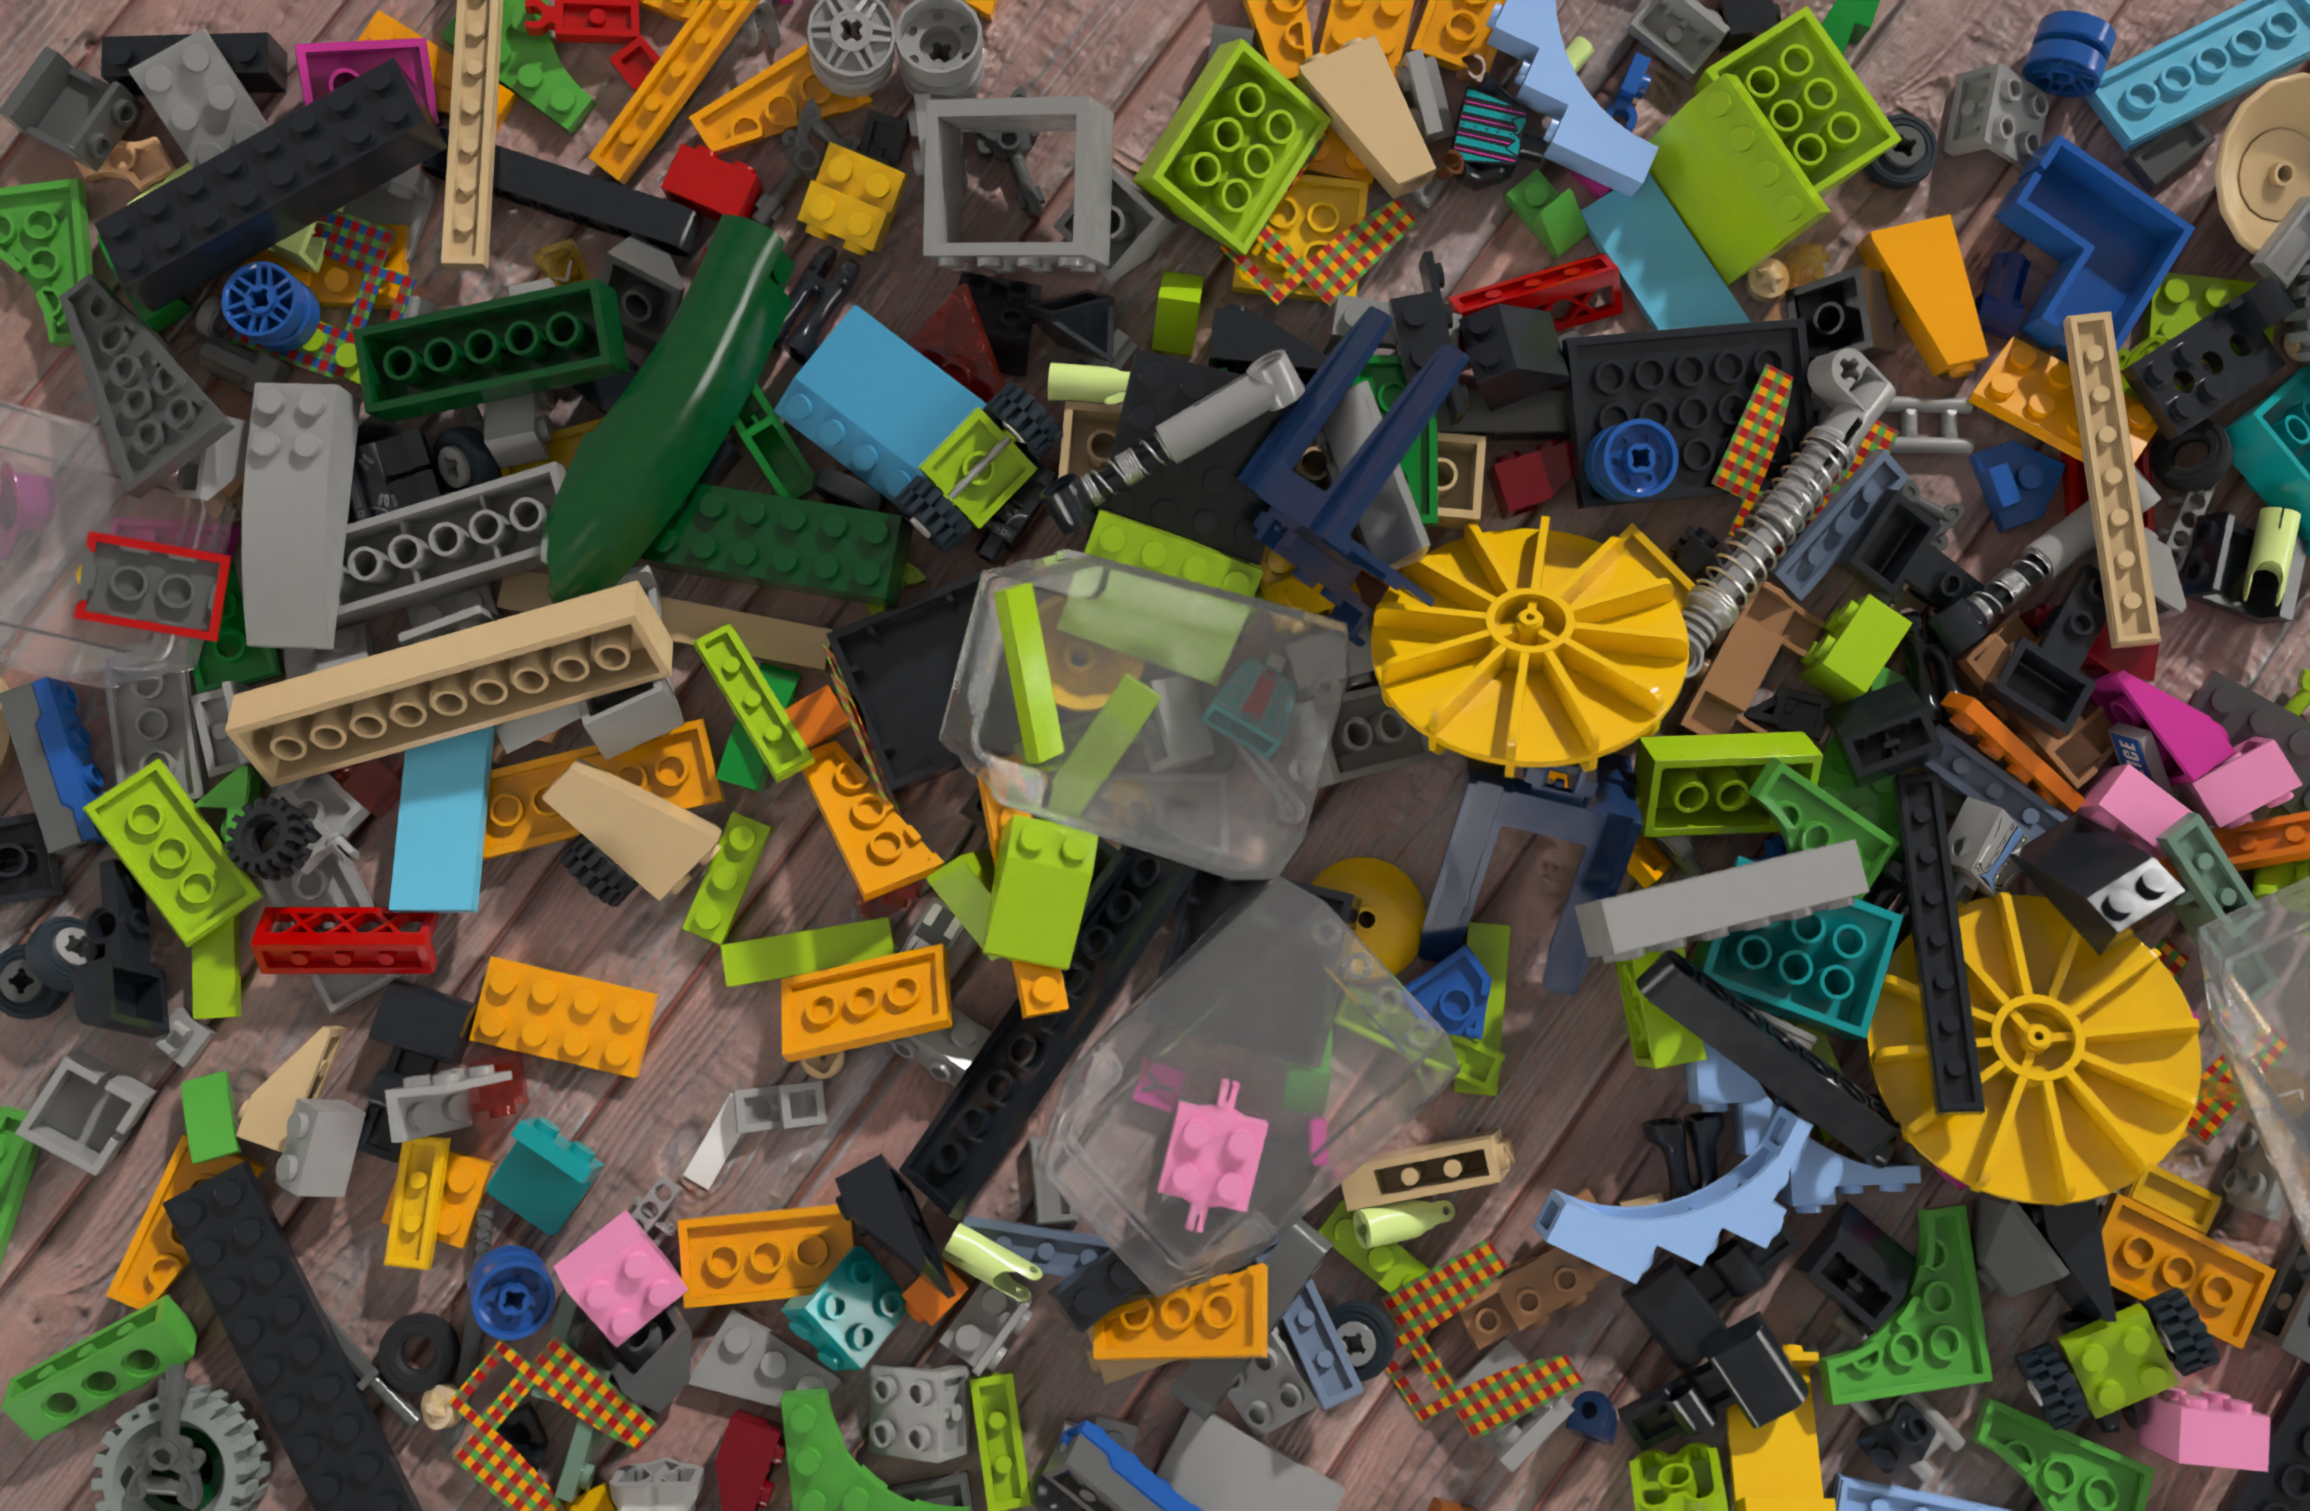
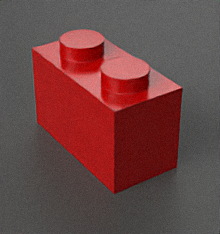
M682 143L661 186L669 201L689 207L700 215L716 222L720 221L722 214L751 219L756 208L755 204L764 191L756 175L757 172L749 165L740 161H734L733 164L720 160L717 153L705 146L696 145L694 149Z

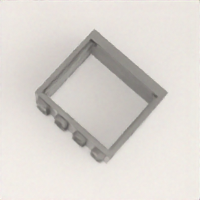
M1090 96L926 100L923 256L938 261L937 267L952 269L953 273L976 274L977 267L991 269L992 273L1015 274L1016 267L1029 268L1032 273L1055 274L1056 267L1071 268V272L1077 274L1095 273V267H1109L1114 113ZM1076 131L1073 242L961 243L964 133Z

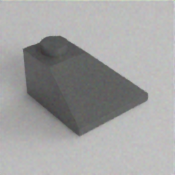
M632 234L607 252L601 281L616 290L623 338L653 352L682 302L685 286L669 252Z
M1982 1191L1975 1196L1970 1236L1977 1281L1987 1292H1995L2013 1298L2060 1280L2070 1273L2017 1201L1999 1198Z
M674 1302L617 1348L604 1333L595 1340L623 1394L657 1413H660L690 1381L692 1331Z

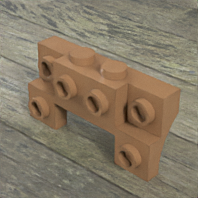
M1767 581L1757 583L1758 591L1755 595L1748 596V606L1738 609L1739 617L1735 620V623L1730 628L1721 630L1717 634L1714 641L1711 642L1715 647L1709 658L1704 657V663L1700 671L1691 677L1692 680L1696 681L1690 691L1692 695L1680 715L1675 728L1688 735L1768 733V731L1740 714L1746 712L1778 650L1781 649L1800 660L1806 655V650L1816 639L1820 629L1824 628L1826 622L1797 605L1782 589ZM1754 584L1749 587L1747 593L1754 590ZM1745 597L1743 598L1740 605L1744 604Z
M2018 609L2014 610L1991 628L1976 645L1956 661V664L1981 691L1977 697L1984 704L1983 706L2073 789H2078L2098 772L2105 760L2115 751L2107 731L2113 724L2103 714L2105 709L2102 706L2094 707L2083 718L2079 715L2070 734L2056 740L1982 693L1986 679L2007 645L2022 636L2036 645L2041 637L2037 638L2019 618L2021 613Z
M1586 1187L1580 1190L1579 1194L1573 1196L1580 1200L1597 1203L1590 1190ZM1548 1243L1509 1265L1490 1286L1457 1313L1473 1343L1480 1350L1515 1329L1521 1331L1526 1328L1527 1331H1533L1542 1327L1550 1321L1549 1314L1561 1307H1564L1565 1310L1577 1307L1587 1300L1586 1293L1595 1288L1593 1284L1612 1273Z

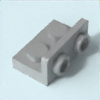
M981 1281L939 1342L974 1367L972 1372L977 1376H980L986 1367L993 1372L1008 1351V1349L1002 1346L1011 1331L1019 1335L1033 1316V1313L1028 1310L1033 1298L1030 1297L1028 1301L1021 1302Z

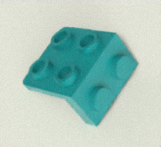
M534 1117L520 1120L512 1132L511 1136L517 1141L487 1184V1192L490 1196L546 1234L555 1235L564 1227L605 1164L594 1158L596 1153L586 1145L578 1141H573L572 1143L560 1135V1129L554 1123L543 1117Z
M862 1246L850 1248L812 1295L791 1297L781 1309L790 1320L789 1327L800 1338L809 1340L819 1351L817 1353L819 1360L826 1367L834 1371L862 1370L907 1313L903 1306L906 1300L901 1296L904 1291Z

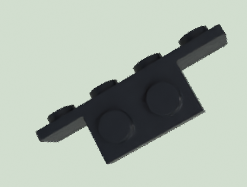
M1432 250L1423 252L1419 262L1424 293L1392 298L1388 303L1390 316L1393 318L1392 326L1404 386L1411 382L1443 344L1446 343L1459 350L1457 344H1451L1448 329L1453 328L1452 311L1449 303L1443 304L1440 288L1445 286L1443 267L1440 262L1435 263ZM1457 378L1445 398L1451 425L1460 424L1465 415V410H1469L1470 407L1467 387L1465 384L1460 385Z

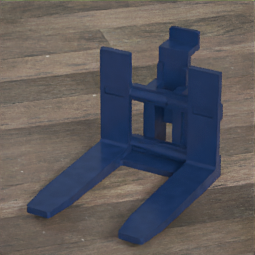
M1370 306L1339 341L1305 386L1303 395L1292 403L1237 478V480L1256 492L1258 497L1271 505L1267 513L1262 510L1252 525L1258 529L1253 537L1296 566L1292 575L1313 589L1317 582L1324 586L1320 594L1336 605L1325 623L1358 647H1362L1366 641L1357 634L1374 612L1373 609L1360 601L1362 596L1349 588L1362 570L1370 576H1376L1396 591L1401 586L1430 607L1436 600L1350 538V533L1445 400L1469 360V357L1462 351L1446 343L1443 344L1411 380L1327 491L1321 490L1292 470L1366 366L1391 326L1393 318L1374 306Z
M1615 753L1604 755L1598 758L1597 768L1589 772H1585L1579 763L1556 767H1523L1524 779L1515 777L1511 779L1505 777V765L1489 763L1465 756V788L1424 916L1418 956L1421 959L1439 963L1458 950L1466 933L1501 827L1508 826L1582 844L1584 848L1548 948L1542 977L1543 988L1573 995L1593 958L1587 957L1574 906L1617 895L1642 827L1641 810L1637 809L1635 787L1637 785L1636 774L1632 771L1631 757ZM1550 770L1567 774L1568 788L1564 787L1565 781L1561 778H1556L1553 784L1546 783Z

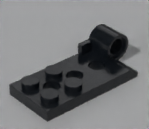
M2271 275L2120 372L2169 442L2286 365L2263 330L2297 310V308L2275 276ZM2230 341L2238 346L2240 356L2232 351ZM2201 359L2206 360L2210 364L2212 374L2203 368ZM2173 377L2181 381L2184 393L2175 387Z

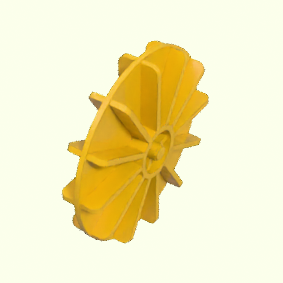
M1541 516L1540 529H1503L1482 533L1478 524L1471 522L1465 524L1463 538L1430 551L1422 561L1403 567L1401 575L1436 600L1430 607L1401 586L1397 591L1389 587L1375 608L1371 631V659L1376 678L1382 689V699L1386 706L1395 708L1411 726L1428 737L1429 750L1437 755L1443 753L1446 749H1450L1467 757L1505 765V777L1514 778L1516 767H1556L1579 763L1585 772H1589L1597 768L1599 757L1613 753L1631 744L1641 736H1653L1659 730L1661 719L1670 710L1683 686L1689 660L1688 633L1682 613L1673 598L1675 588L1668 578L1657 579L1637 561L1622 553L1624 541L1615 535L1611 536L1603 544L1583 536L1549 530L1550 516Z
M1999 892L1997 898H1982L1967 902L1965 907L1957 906L1985 1112L1982 1115L1935 1116L1912 934H1910L1896 949L1889 961L1866 1038L1868 1066L1882 1103L1887 1107L1892 1118L1901 1124V1137L1906 1143L1910 1142L1936 1167L1956 1180L1970 1186V1190L1977 1193L1982 1191L2012 1201L2042 1205L2054 1204L2057 1206L2088 1201L2128 1186L2155 1167L2176 1145L2186 1129L2198 1102L2197 1097L2201 1079V1048L2198 1031L2201 1027L2199 1019L2193 1018L2191 1009L2179 985L2169 970L2159 960L2162 954L2156 947L2150 950L2133 935L2100 956L2047 897L2010 895L2009 892Z

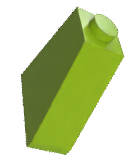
M988 848L960 855L926 877L932 888L981 948L983 947L995 874L993 858ZM987 955L992 962L995 961V960H998V959L1002 958V957Z

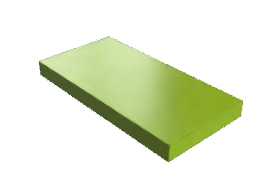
M159 758L82 808L186 947H191L264 897L246 871L236 867V863L229 859L228 855L231 854V851H224L225 843L198 807H195V803L163 760Z

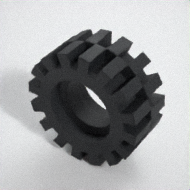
M267 797V800L262 798L254 799L255 807L245 804L241 808L245 815L242 817L235 814L232 818V821L238 823L236 828L228 827L226 835L233 838L232 841L225 842L226 849L232 851L228 857L232 862L236 863L235 866L265 880L269 878L273 881L281 880V875L289 878L294 875L291 867L301 870L305 865L300 860L303 854L310 857L313 850L307 848V843H315L316 836L309 833V831L315 829L314 824L307 820L309 816L305 812L280 799L278 800L274 797ZM279 824L280 832L277 842L269 851L263 854L262 842L265 835L272 827Z
M582 833L559 856L563 866L569 869L568 872L572 877H576L579 880L578 883L582 887L588 888L590 894L594 897L597 895L600 901L605 904L608 903L611 907H618L639 885L637 881Z

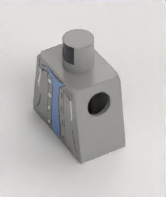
M1967 797L1947 835L1957 905L1965 907L1975 891L1992 898H1997L1999 892H2005L2022 871L2009 857L2010 854L2032 841L2003 808L1971 797Z

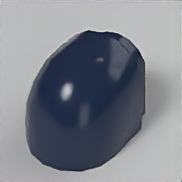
M1588 1390L1579 1394L1571 1405L1575 1410L1568 1416L1566 1429L1581 1438L1613 1446L1618 1422L1614 1405L1604 1394L1598 1391Z

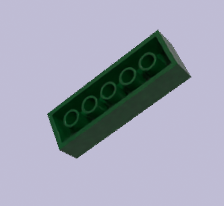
M597 278L353 329L365 412L387 422H395L629 374L616 290Z
M696 483L661 532L641 555V559L660 570L897 609L913 526L902 515Z

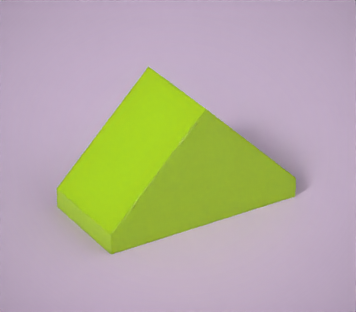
M1164 270L1157 301L1152 352L1192 358L1204 276Z

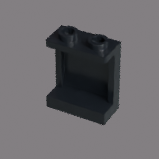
M2229 511L2198 516L2193 531L2188 564L2184 572L2182 587L2184 597L2257 624L2293 621L2309 540L2298 536L2296 538L2285 593L2278 607L2275 606L2279 582L2277 576L2267 570L2254 572L2247 601H2244L2243 585L2255 530L2234 523L2235 514Z

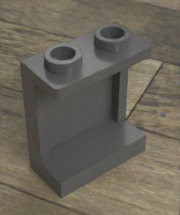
M45 46L0 108V114L23 135L97 172L144 106L122 84L115 81L110 85L73 67L59 52Z

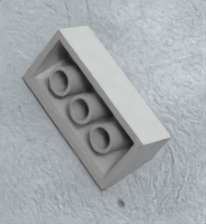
M1368 380L1358 383L1347 391L1314 438L1318 450L1325 447L1330 463L1325 465V469L1331 485L1382 420ZM1400 464L1355 525L1361 542L1360 545L1394 570L1422 561L1430 547L1429 539Z

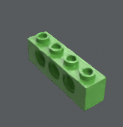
M165 1295L9 1379L1 1409L35 1442L53 1432H61L78 1418L91 1411L102 1410L112 1400L130 1390H138L144 1387L151 1379L166 1372L167 1366L173 1364L184 1365L194 1356L199 1328L168 1295Z

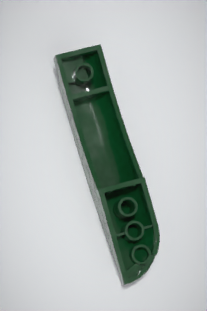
M722 214L691 286L653 352L622 396L592 432L584 433L550 508L543 529L541 562L548 566L551 584L547 585L546 589L553 604L615 587L646 551L682 504L739 415L767 361L793 302L784 290L796 264L781 250L785 240L766 226L741 216Z

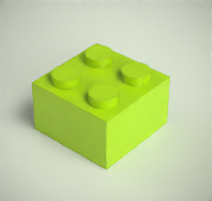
M1870 594L1857 601L1851 599L1842 609L1836 607L1829 614L1824 629L1827 630L1819 643L1813 641L1806 650V655L1799 660L1804 665L1797 676L1838 704L1865 694L1912 625V622Z

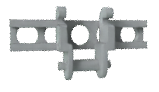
M2218 481L2213 486L2204 490L2184 492L2182 497L2172 496L2167 501V504L2170 506L2178 505V512L2171 529L2156 528V534L2158 537L2165 536L2162 543L2177 553L2174 562L2178 574L2192 545L2197 517L2206 515V509ZM2191 495H2198L2200 497L2198 505L2189 501ZM2183 514H2187V518L2194 521L2192 528L2183 526L2181 522Z
M665 1174L661 1175L644 1199L640 1196H635L633 1203L637 1207L631 1214L634 1219H639L643 1222L646 1233L653 1226L660 1230L652 1240L658 1247L667 1236L672 1238L676 1236L675 1231L672 1229L673 1224L670 1222L665 1224L661 1219L664 1216V1212L683 1189L669 1180V1177ZM666 1184L670 1187L671 1194L666 1201H661L657 1198L656 1194ZM649 1203H655L657 1205L658 1210ZM643 1212L646 1213V1214H647L649 1217H651V1218L645 1217L644 1214H643Z

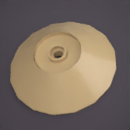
M2301 72L2268 81L2239 105L2220 139L2214 171L2219 212L2236 242L2254 256L2298 198L2310 196L2309 73Z

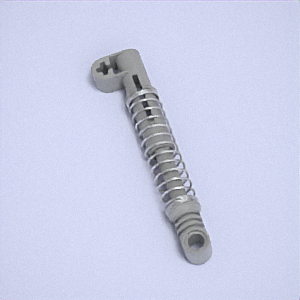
M1846 348L1817 356L1811 361L1807 372L1809 385L1832 411L1820 426L1813 427L1806 434L1799 445L1801 452L1790 455L1792 464L1781 467V474L1783 475L1781 478L1772 479L1773 489L1762 493L1763 503L1753 504L1754 515L1744 517V524L1747 529H1734L1735 537L1739 542L1732 540L1725 542V548L1730 555L1724 553L1716 554V562L1721 568L1716 566L1706 567V573L1712 581L1703 578L1698 579L1697 585L1692 586L1685 596L1686 606L1681 612L1689 639V660L1685 678L1695 676L1700 671L1704 663V650L1708 649L1710 643L1714 641L1721 630H1726L1735 623V620L1739 617L1738 609L1748 606V596H1753L1758 591L1757 583H1763L1767 580V571H1771L1777 566L1776 558L1783 557L1787 551L1786 546L1795 543V533H1800L1804 530L1805 521L1814 517V508L1823 505L1824 496L1832 493L1833 483L1840 481L1843 476L1842 471L1849 469L1857 455L1856 448L1894 399L1896 392L1893 385L1858 350ZM1747 519H1753L1755 525L1751 527ZM1739 531L1747 533L1743 540L1738 535ZM1729 544H1733L1738 547L1734 552H1732L1729 548ZM1776 545L1783 546L1782 553L1779 555H1775L1773 551ZM1719 557H1725L1729 560L1724 565ZM1773 558V565L1766 568L1763 563L1765 559ZM1710 569L1719 572L1716 577L1710 573ZM1757 570L1764 571V576L1760 580H1756L1754 577ZM1700 582L1707 583L1709 586L1701 585ZM1748 583L1755 586L1754 590L1750 593H1747L1744 589ZM1739 595L1744 596V604L1737 606L1735 603L1736 598Z

